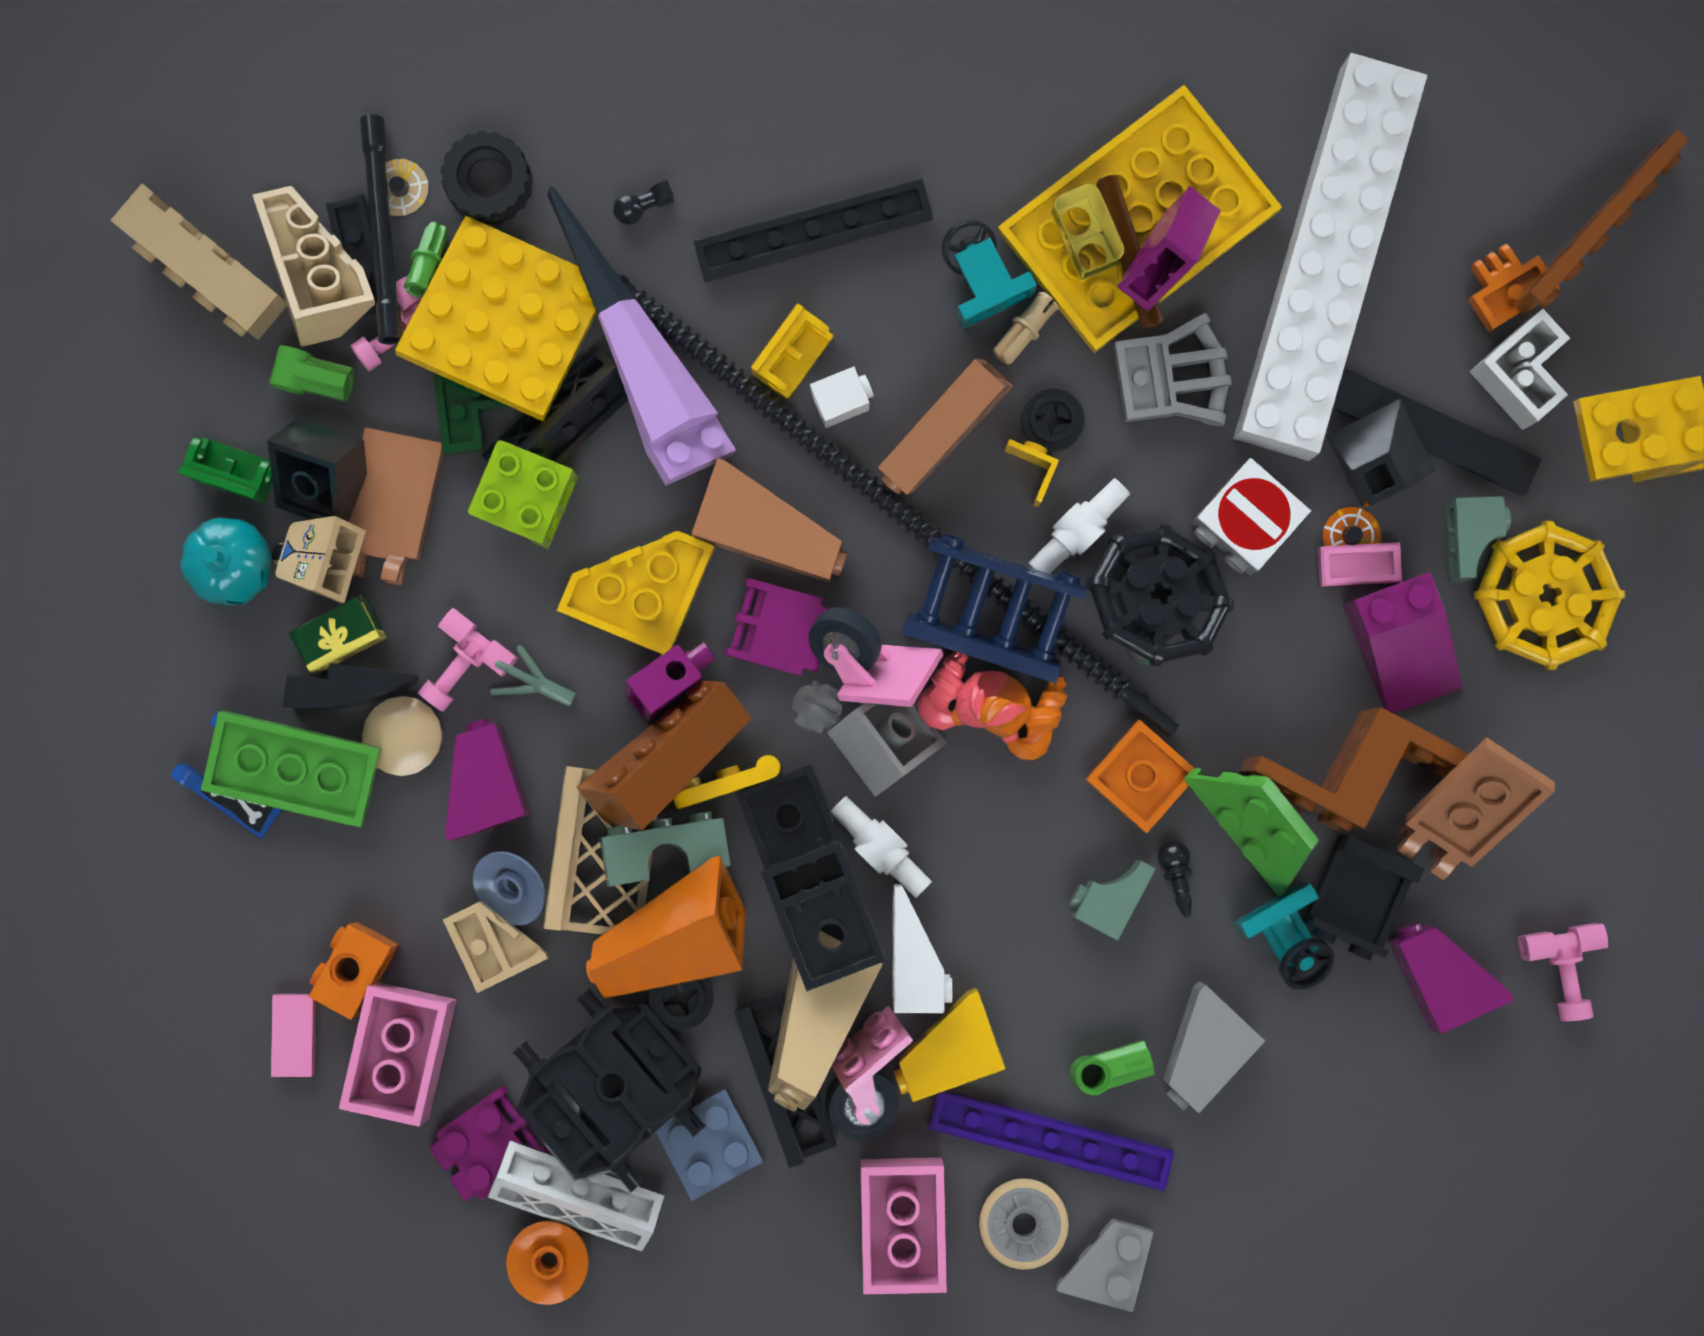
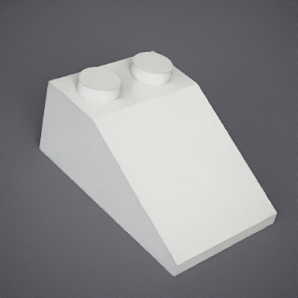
M893 884L892 1005L894 1013H944V1003H952V978H950V974H944V969L901 884Z

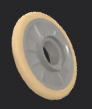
M1015 1179L997 1187L983 1204L979 1219L980 1235L988 1252L1000 1263L1022 1270L1034 1269L1050 1262L1062 1249L1069 1227L1068 1214L1058 1194L1046 1184L1032 1179ZM1021 1213H1028L1035 1218L1034 1230L1027 1235L1016 1233L1012 1227L1014 1218Z

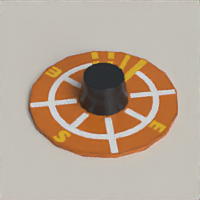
M1349 506L1339 509L1329 516L1323 527L1322 539L1324 546L1380 544L1382 533L1378 521L1371 513L1362 508Z

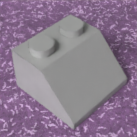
M916 701L912 707L864 703L827 732L875 797L947 744L937 729L928 727L918 714V704Z

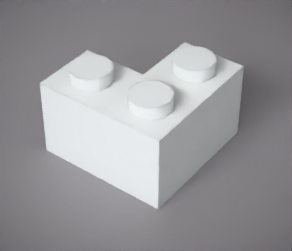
M1542 309L1526 320L1469 372L1517 425L1524 430L1538 422L1568 395L1541 364L1565 344L1570 337Z

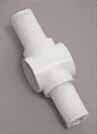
M1114 478L1089 503L1084 501L1080 505L1077 502L1052 527L1055 530L1051 534L1053 538L1029 562V565L1033 569L1050 574L1070 555L1074 557L1078 553L1081 556L1106 531L1103 528L1107 524L1106 519L1130 495L1129 491Z
M847 796L831 810L830 813L855 838L853 842L857 846L854 849L879 874L882 872L886 875L891 874L915 898L932 883L923 871L908 857L909 852L905 849L908 845L883 820L880 823L876 819L871 820Z

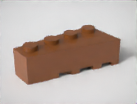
M700 681L689 689L681 701L576 788L605 823L642 831L752 718L725 682Z

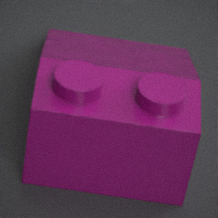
M1430 572L1343 605L1384 709L1395 714L1463 688L1446 611Z

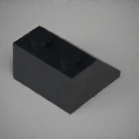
M296 418L267 440L276 507L310 520L336 516L349 522L367 476L364 440Z

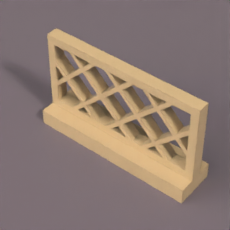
M565 766L543 922L544 929L569 930L603 935L615 927L606 914L624 900L629 903L635 912L646 904L649 880L639 881L638 884L627 892L624 891L621 885H615L622 896L602 910L589 891L605 880V873L587 887L576 876L577 865L589 855L593 856L604 871L603 862L595 853L601 847L600 841L591 847L581 835L584 823L596 814L607 828H612L609 823H605L594 809L584 817L587 800L576 788L596 770ZM580 842H582L588 851L578 857ZM653 851L651 852L648 859L649 875ZM576 882L582 891L573 897ZM638 890L637 903L635 905L630 896ZM586 895L599 914L587 923L569 922L572 904ZM603 917L609 926L595 925V923Z

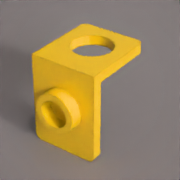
M1009 439L1004 450L1005 452L1047 469L1033 503V506L1039 507L1059 460L1046 455L1048 450L1037 443L1025 441L1023 445Z

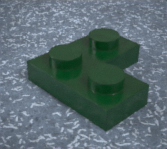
M433 375L443 454L450 456L485 451L480 412L512 407L441 375Z

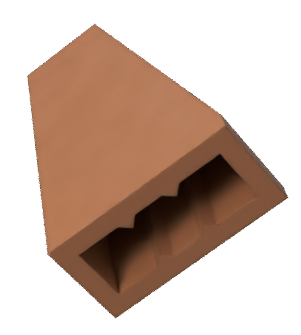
M974 359L879 465L878 468L885 474L881 478L883 482L897 494H900L902 491L906 495L914 493L1014 385L986 359Z
M717 458L692 531L694 538L829 584L833 575L840 577L847 557L846 553L841 552V540L725 460Z

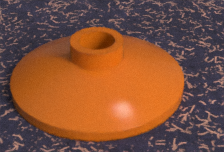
M539 1221L524 1228L511 1243L506 1260L507 1274L514 1289L525 1299L542 1305L561 1303L572 1297L585 1281L589 1267L588 1251L583 1239L570 1226L557 1221ZM545 1253H553L557 1258V1264L554 1266L546 1265L543 1261Z

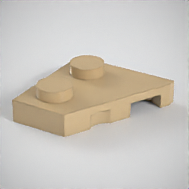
M483 901L443 919L477 993L550 958L546 950Z

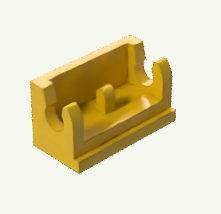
M797 303L751 366L752 376L788 401L834 338L833 334L829 332L830 328Z

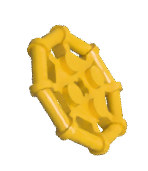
M1543 521L1540 526L1507 540H1497L1492 545L1493 553L1478 591H1474V600H1478L1495 638L1494 646L1499 651L1504 649L1541 664L1545 670H1556L1558 665L1591 651H1602L1607 646L1606 638L1621 600L1625 599V591L1620 589L1603 551L1605 545L1600 540L1593 541L1558 527L1554 521ZM1555 543L1581 554L1574 561L1567 556H1558L1554 554ZM1539 544L1540 556L1523 563L1518 557L1517 552ZM1591 563L1602 590H1591L1582 569L1587 564ZM1506 565L1513 570L1509 586H1506L1505 590L1496 589ZM1543 585H1548L1550 589H1555L1557 593L1555 604L1552 607L1548 601H1540L1539 595L1544 593ZM1497 601H1505L1514 622L1509 627H1507ZM1591 601H1603L1593 627L1589 626L1584 622V619L1591 611ZM1573 629L1581 638L1562 647H1557L1556 636ZM1522 630L1537 633V636L1542 637L1541 647L1517 637Z

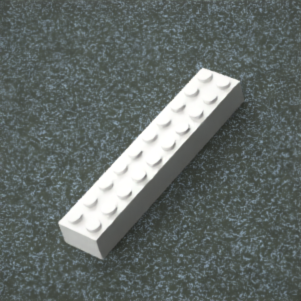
M1350 53L1340 68L1233 439L1306 461H1310L1320 453L1427 74Z

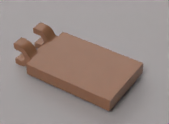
M365 427L362 440H364L367 476L349 523L366 530L353 576L364 578L367 558L372 556L386 559L380 577L381 580L386 581L388 584L403 586L408 559L420 561L444 456L442 443Z
M1486 737L1406 814V825L1398 831V836L1403 841L1397 846V851L1411 859L1428 840L1437 844L1438 846L1431 852V858L1436 860V862L1430 867V872L1445 880L1461 861L1473 867L1555 792V783Z

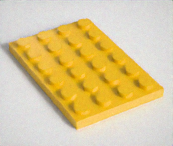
M1185 85L1172 93L997 228L1000 236L1026 269L1030 271L1045 293L1053 298L1052 301L1057 302L1060 312L1094 354L1139 320V316L1133 299L1117 288L1119 281L1124 275L1121 261L1116 267L1080 281L1051 214L1059 195L1085 184L1096 186L1097 180L1108 175H1116L1141 248L1165 211L1189 186L1221 210L1198 262L1158 301L1159 304L1272 218L1282 208L1280 203ZM1072 208L1064 214L1062 222L1068 233L1081 235L1089 229L1091 221L1089 214L1085 210ZM1087 244L1079 251L1078 260L1084 269L1090 271L1105 264L1106 253L1097 244Z

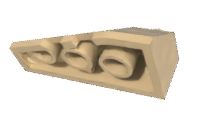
M292 186L253 194V200L300 346L304 347L340 338L375 305V300L363 267L356 259H351L342 248V244L334 234L331 236L319 222L317 214Z

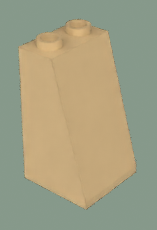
M819 931V940L825 947L834 948L842 943L832 936ZM793 958L768 1091L775 1095L774 1101L792 1111H796L797 1107L805 1110L816 1098L883 965L882 963L806 992Z

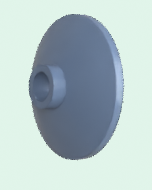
M499 851L486 855L477 863L473 873V886L480 902L483 901L512 925L529 924L541 915L546 904L545 887L537 871L527 861L515 854Z

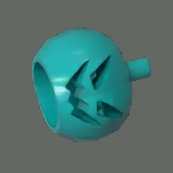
M219 517L203 522L195 531L188 534L182 546L180 569L184 580L200 599L216 605H243L251 601L256 594L262 592L268 585L271 574L272 555L267 541L254 525L242 519Z

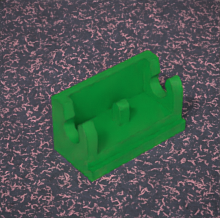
M205 437L201 439L193 438L182 466L180 465L178 471L179 474L191 480L264 505L273 484L270 460Z

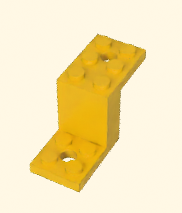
M1701 376L1594 395L1573 401L1590 482L1632 475L1634 483L1704 469V388ZM1619 422L1624 442L1620 441L1616 435V427Z

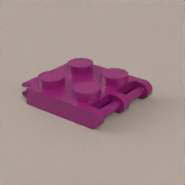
M746 578L744 586L748 588L741 613L736 612L734 620L738 622L731 648L726 647L725 655L801 677L804 669L818 673L820 661L810 648L809 632L817 617L829 609L822 607L823 598ZM755 590H758L759 593L757 596L752 616H749L748 614L754 596ZM745 624L749 625V628L743 646V650L741 651L738 649L742 639Z
M504 1085L437 1131L435 1134L439 1140L429 1147V1150L443 1171H446L454 1164L459 1168V1171L449 1179L464 1202L474 1195H477L480 1201L489 1196L509 1142L512 1141L525 1146L517 1135V1130L522 1133L532 1149L546 1154L549 1153L545 1145L540 1147L526 1126L527 1123L519 1116L505 1094L508 1091ZM497 1099L513 1120L512 1124L509 1123L495 1101Z

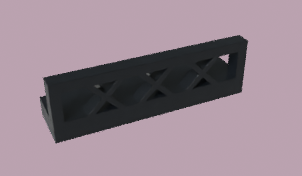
M595 347L566 375L544 421H542L538 428L530 432V429L541 420L524 414L497 441L502 440L561 464L628 401L616 363L599 348ZM599 363L603 364L593 376L588 377V374ZM571 393V396L563 404H559V401L565 395ZM497 441L482 454V457L487 462H489Z
M781 991L737 1007L734 1014L788 1166L792 1168L805 1163L806 1157L836 1147V1143L818 1094L812 1101L816 1116L807 1113L809 1106L805 1110L797 1108L796 1111H792L779 1105L774 1101L775 1095L768 1091L773 1066L770 1054L778 1040L781 1022L776 1033H773L759 1026L754 1011L776 1003L782 1018L785 1000ZM763 1034L772 1038L769 1048H767ZM790 1111L799 1115L796 1125L793 1122ZM806 1118L820 1125L825 1140L803 1148L797 1133L803 1119Z

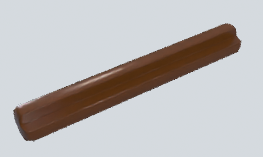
M1108 175L1097 180L1096 187L1102 195L1123 243L1124 253L1120 261L1125 274L1141 247L1118 177L1116 175ZM1134 301L1144 329L1156 327L1163 322L1164 317L1159 302L1147 311Z

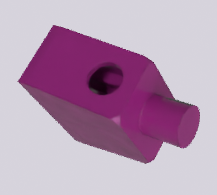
M702 641L685 653L680 646L676 645L626 680L624 695L648 725L685 697L689 689L701 681L702 675L700 671L714 662L715 658ZM669 671H676L682 678L673 680L668 677L667 673Z

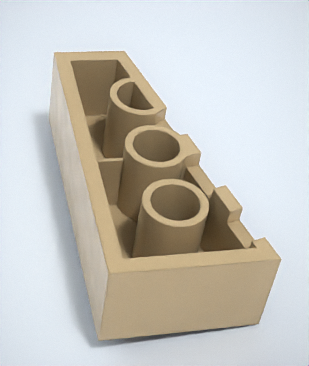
M142 183L110 220L136 241L131 248L150 263L157 258L166 265L162 273L180 288L187 282L197 290L192 296L197 302L211 313L216 307L224 312L227 317L222 322L241 337L248 332L259 340L287 307L286 301L238 261L231 258L229 254L205 234L200 233L197 228L172 207L165 204Z

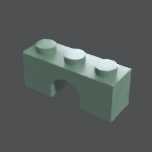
M712 811L688 815L689 823L673 826L672 818L651 821L648 824L649 830L633 832L632 828L623 826L607 828L608 836L599 838L606 885L614 886L650 880L648 859L651 852L662 844L673 845L681 851L685 860L686 873H691L715 856H721L726 867L731 866L723 818L713 819Z

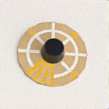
M393 159L386 162L390 215L407 216L416 212L425 203L429 194V182L425 172L416 163L406 159Z

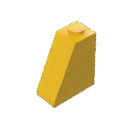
M976 987L963 994L898 1058L901 1069L895 1070L894 1074L901 1094L909 1092L912 1101L915 1102L1005 1070L1001 1054Z

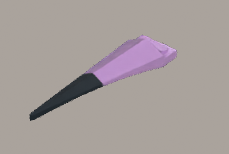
M550 185L547 196L576 260L600 320L628 397L645 452L664 484L667 486L714 465L717 458L725 460L731 457L736 449L716 418L718 412L561 196Z

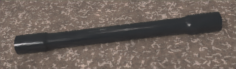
M369 114L361 117L360 126L362 151L365 155L372 235L377 296L375 308L379 343L393 345L398 344L402 337L400 306L397 302L385 160L387 152L385 124L382 116Z

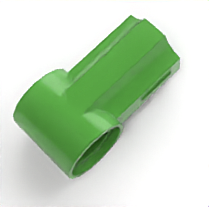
M279 345L268 384L294 394L304 395V392L347 402L353 391L355 370L352 367L314 358V355L297 348Z
M1144 1040L1092 1056H1080L1074 1060L1069 1070L1072 1084L1078 1090L1092 1096L1100 1095L1106 1092L1107 1089L1155 1074L1154 1064ZM1095 1064L1099 1069V1079L1095 1084L1085 1086L1081 1078L1082 1071L1086 1066Z

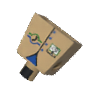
M336 516L293 522L289 527L285 543L277 544L272 552V559L277 565L276 577L318 595L344 603L366 530Z

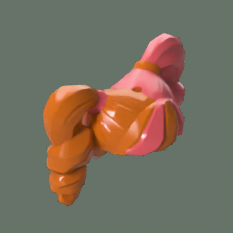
M957 651L947 655L942 661V667L938 668L931 678L933 684L921 693L917 702L918 714L926 725L939 730L963 724L975 728H985L987 731L1001 737L1010 752L1020 760H1035L1044 755L1051 742L1052 732L1058 727L1063 716L1060 708L1067 699V694L1063 690L1067 685L1064 677L1059 676L1056 683L1049 681L1046 689L1041 693L1036 707L1031 704L1027 689L1017 679L1002 671L985 670L976 672L963 683L961 679L967 670L965 663L968 661V655ZM956 699L955 709L951 712L948 709L949 703ZM1025 724L1027 736L1020 738L1018 730Z

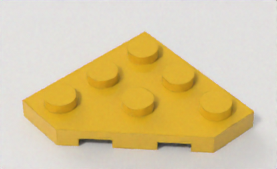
M675 531L642 547L638 546L611 557L610 560L598 565L584 568L572 573L557 611L663 655L674 647L715 550V546L680 531Z

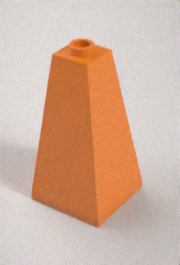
M721 856L710 858L593 941L591 959L587 960L586 971L589 981L592 984H596L604 999L743 970L747 910Z

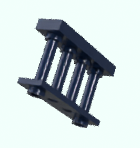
M942 534L940 539L932 537L928 550L940 553L922 610H917L916 614L908 613L901 634L1056 683L1061 669V660L1055 659L1056 654L1052 651L1070 597L1085 598L1087 590L1086 585L1080 584L1081 578L1064 571H1058L1055 576L964 547L965 541L952 535ZM958 559L977 565L978 569L961 621L956 622L955 626L940 622L941 617L937 614L954 561ZM996 571L1015 577L1017 580L999 634H994V637L990 638L978 634L979 629L976 627L993 572ZM1032 583L1055 590V594L1038 645L1033 646L1030 651L1016 646L1017 641L1014 640Z

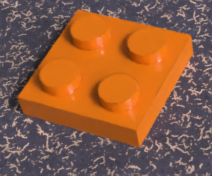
M1139 719L1085 778V781L1140 830L1148 833L1187 789L1189 785L1185 782L1184 778L1194 767Z

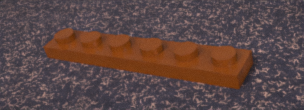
M1677 129L1661 141L1513 305L1524 315L1537 306L1545 309L1561 293L1556 288L1563 279L1566 282L1572 280L1585 266L1581 259L1587 253L1590 255L1595 254L1609 240L1610 237L1606 234L1607 230L1611 226L1618 228L1634 212L1630 205L1635 199L1640 202L1645 199L1658 185L1654 178L1660 172L1663 175L1667 174L1682 159L1678 152L1689 139Z

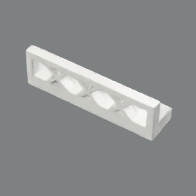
M510 1141L488 1198L564 1223L573 1228L642 1252L654 1232L664 1195L641 1187H637L630 1193L621 1180L605 1174L574 1181L554 1156Z

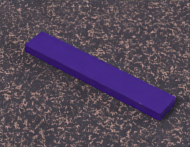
M949 1090L936 1094L928 1129L1164 1192L1175 1153L1173 1149Z

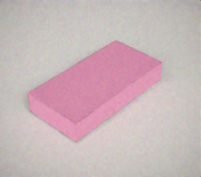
M1400 542L1317 547L1319 587L1402 582Z
M309 994L272 995L271 1077H312L315 1075L317 1001L309 998Z

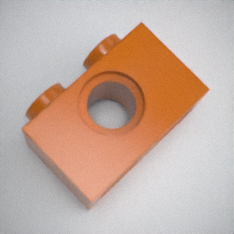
M359 922L350 923L346 928L341 926L331 940L329 948L333 949L329 960L326 964L320 963L310 979V984L314 987L308 997L350 1020L360 1017L367 986L380 982L400 944ZM348 957L354 959L359 965V974L355 979L348 978L343 972V963Z

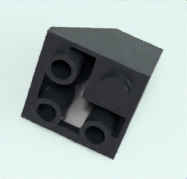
M1401 399L1327 435L1362 507H1370L1408 488L1436 471Z

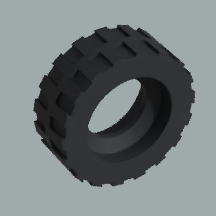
M478 131L476 134L471 135L469 133L463 136L462 140L456 141L451 145L452 149L449 153L446 152L444 156V166H441V175L443 176L441 182L447 197L461 215L464 214L486 225H489V223H496L497 225L504 223L503 221L509 218L513 219L517 216L516 213L519 210H523L527 205L526 201L532 193L531 183H533V178L523 152L519 146L517 147L514 144L513 140L508 137H502L500 133L494 131L492 133ZM481 160H494L500 163L506 171L504 188L498 194L491 197H482L475 194L468 184L470 169Z

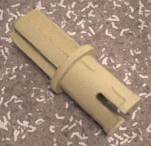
M1040 291L1023 314L1012 319L1013 326L993 349L997 359L1009 365L1031 340L1039 338L1038 331L1053 313L1059 309L1056 301H1053L1052 304L1049 303L1053 299L1051 296Z

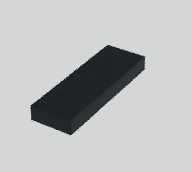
M364 194L325 203L333 234L341 242L342 248L351 259H356L363 267L375 300V305L361 318L376 315L377 296L370 211L367 197Z

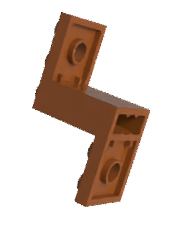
M1378 707L1359 712L1321 787L1264 756L1246 757L1238 772L1247 777L1251 775L1269 777L1295 810L1302 813L1304 810L1311 813L1315 812L1319 814L1317 821L1324 826L1338 832L1340 829L1349 832L1351 828L1365 829L1401 758L1415 765L1423 762L1435 768L1432 774L1443 780L1469 753L1388 710Z

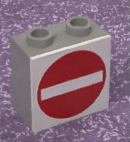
M1249 458L1190 524L1196 528L1194 534L1200 541L1211 548L1214 545L1227 555L1224 560L1233 570L1240 574L1246 572L1248 575H1252L1260 570L1311 510L1252 458Z

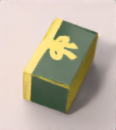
M1085 184L1059 195L1051 214L1080 281L1118 266L1124 253V246L1099 189L1095 185ZM1081 208L1089 214L1090 227L1085 233L1072 235L1065 230L1062 221L1064 214L1069 209ZM1087 244H1097L1104 249L1106 262L1098 268L1090 271L1086 270L1078 260L1079 251Z
M360 595L362 602L359 601L358 597H355L288 633L309 672L320 674L329 669L330 663L339 664L387 638L368 597Z

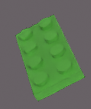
M222 710L218 712L201 791L361 828L365 823L382 748Z

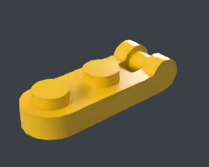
M765 755L757 761L756 767L740 772L739 766L735 765L715 772L717 780L705 784L701 783L700 777L692 779L673 799L676 810L774 779L781 772V764L774 756Z

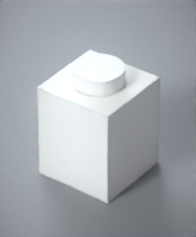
M854 366L810 384V393L825 429L869 411L870 403L868 399L874 397L866 375L858 377Z

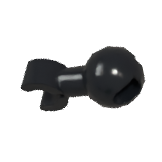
M667 180L655 184L648 192L639 196L631 193L621 194L614 203V216L621 223L627 225L635 224L641 219L645 210L654 206L663 207L673 203L674 194Z

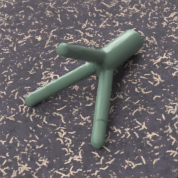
M522 645L517 646L516 650L533 676L500 660L495 662L496 668L530 685L491 688L490 694L492 696L540 693L570 707L576 693L546 679Z

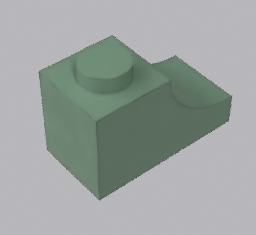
M1504 496L1455 498L1444 504L1449 582H1465L1476 578L1478 561L1485 547L1491 541L1506 537V531L1509 530L1511 524V515L1509 508L1505 507Z
M1135 860L1131 868L1116 880L1102 884L1089 880L1086 886L1079 884L1069 902V906L1074 908L1070 915L1118 941L1156 868L1143 861Z

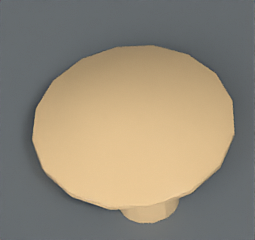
M400 696L386 699L373 708L365 720L362 740L364 744L382 748L377 766L379 769L393 775L408 776L420 772L432 763L444 741V732L439 719L431 707L419 699Z

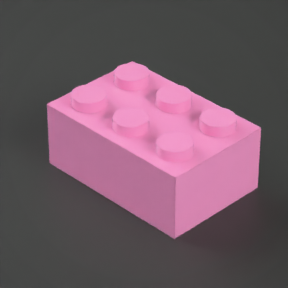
M380 982L367 986L339 1109L418 1127L428 1121L432 1111L457 999Z
M942 1157L860 1159L863 1294L947 1293L944 1165Z

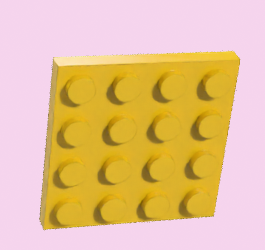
M465 215L405 329L395 352L398 357L544 421L597 313L577 265Z

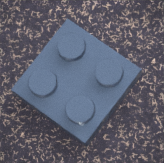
M727 1087L690 1107L706 1125L694 1137H692L680 1120L674 1117L656 1131L691 1201L764 1162V1158Z

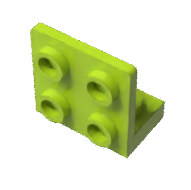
M499 440L489 459L468 513L473 517L525 537L538 546L549 549L579 476L571 468Z

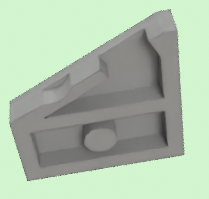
M1112 1218L1099 1233L1098 1239L1093 1244L1088 1245L1081 1253L1079 1260L1071 1270L1057 1281L1055 1287L1057 1292L1133 1312L1154 1232L1152 1229Z

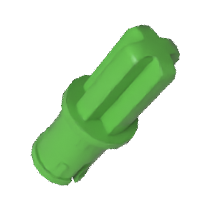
M438 222L429 223V226L425 228L419 248L413 250L411 254L412 267L403 287L408 294L417 298L423 297L442 261L441 254L449 233L447 227L440 225Z

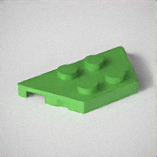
M1200 768L1192 769L1184 778L1185 782L1278 897L1283 896L1319 839L1269 777L1256 775L1245 777L1238 773L1223 771L1218 778L1204 776Z

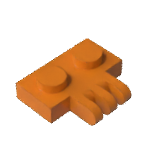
M1504 244L1497 249L1501 260L1494 252L1484 257L1490 272L1481 260L1471 264L1472 272L1483 289L1467 300L1488 333L1522 313L1513 303L1546 268L1539 255L1522 265L1508 244Z

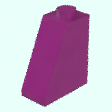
M1189 186L1165 211L1119 281L1117 288L1145 310L1149 311L1198 262L1221 210Z
M488 718L465 725L467 732L456 735L445 828L447 841H456L531 815L502 724H490Z
M1415 922L1400 928L1397 931L1399 937L1388 941L1429 1030L1443 1034L1515 1001L1509 990L1436 927L1421 926L1420 922Z

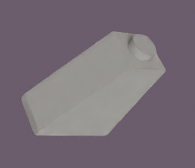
M1199 981L1192 988L1162 1079L1171 1087L1166 1095L1183 1111L1190 1105L1198 1113L1205 1108L1265 1042L1258 1033L1207 985Z

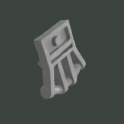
M1207 313L1194 318L1166 335L1116 341L1113 348L1125 423L1161 417L1168 418L1177 415L1198 420L1212 426H1224L1226 414L1223 413L1228 388L1232 386L1231 375H1226L1224 360L1228 359L1226 348L1221 347L1208 325L1211 323V320ZM1195 333L1205 349L1170 355L1168 347ZM1200 363L1209 364L1211 377L1174 382L1172 367ZM1212 390L1208 409L1177 402V394Z

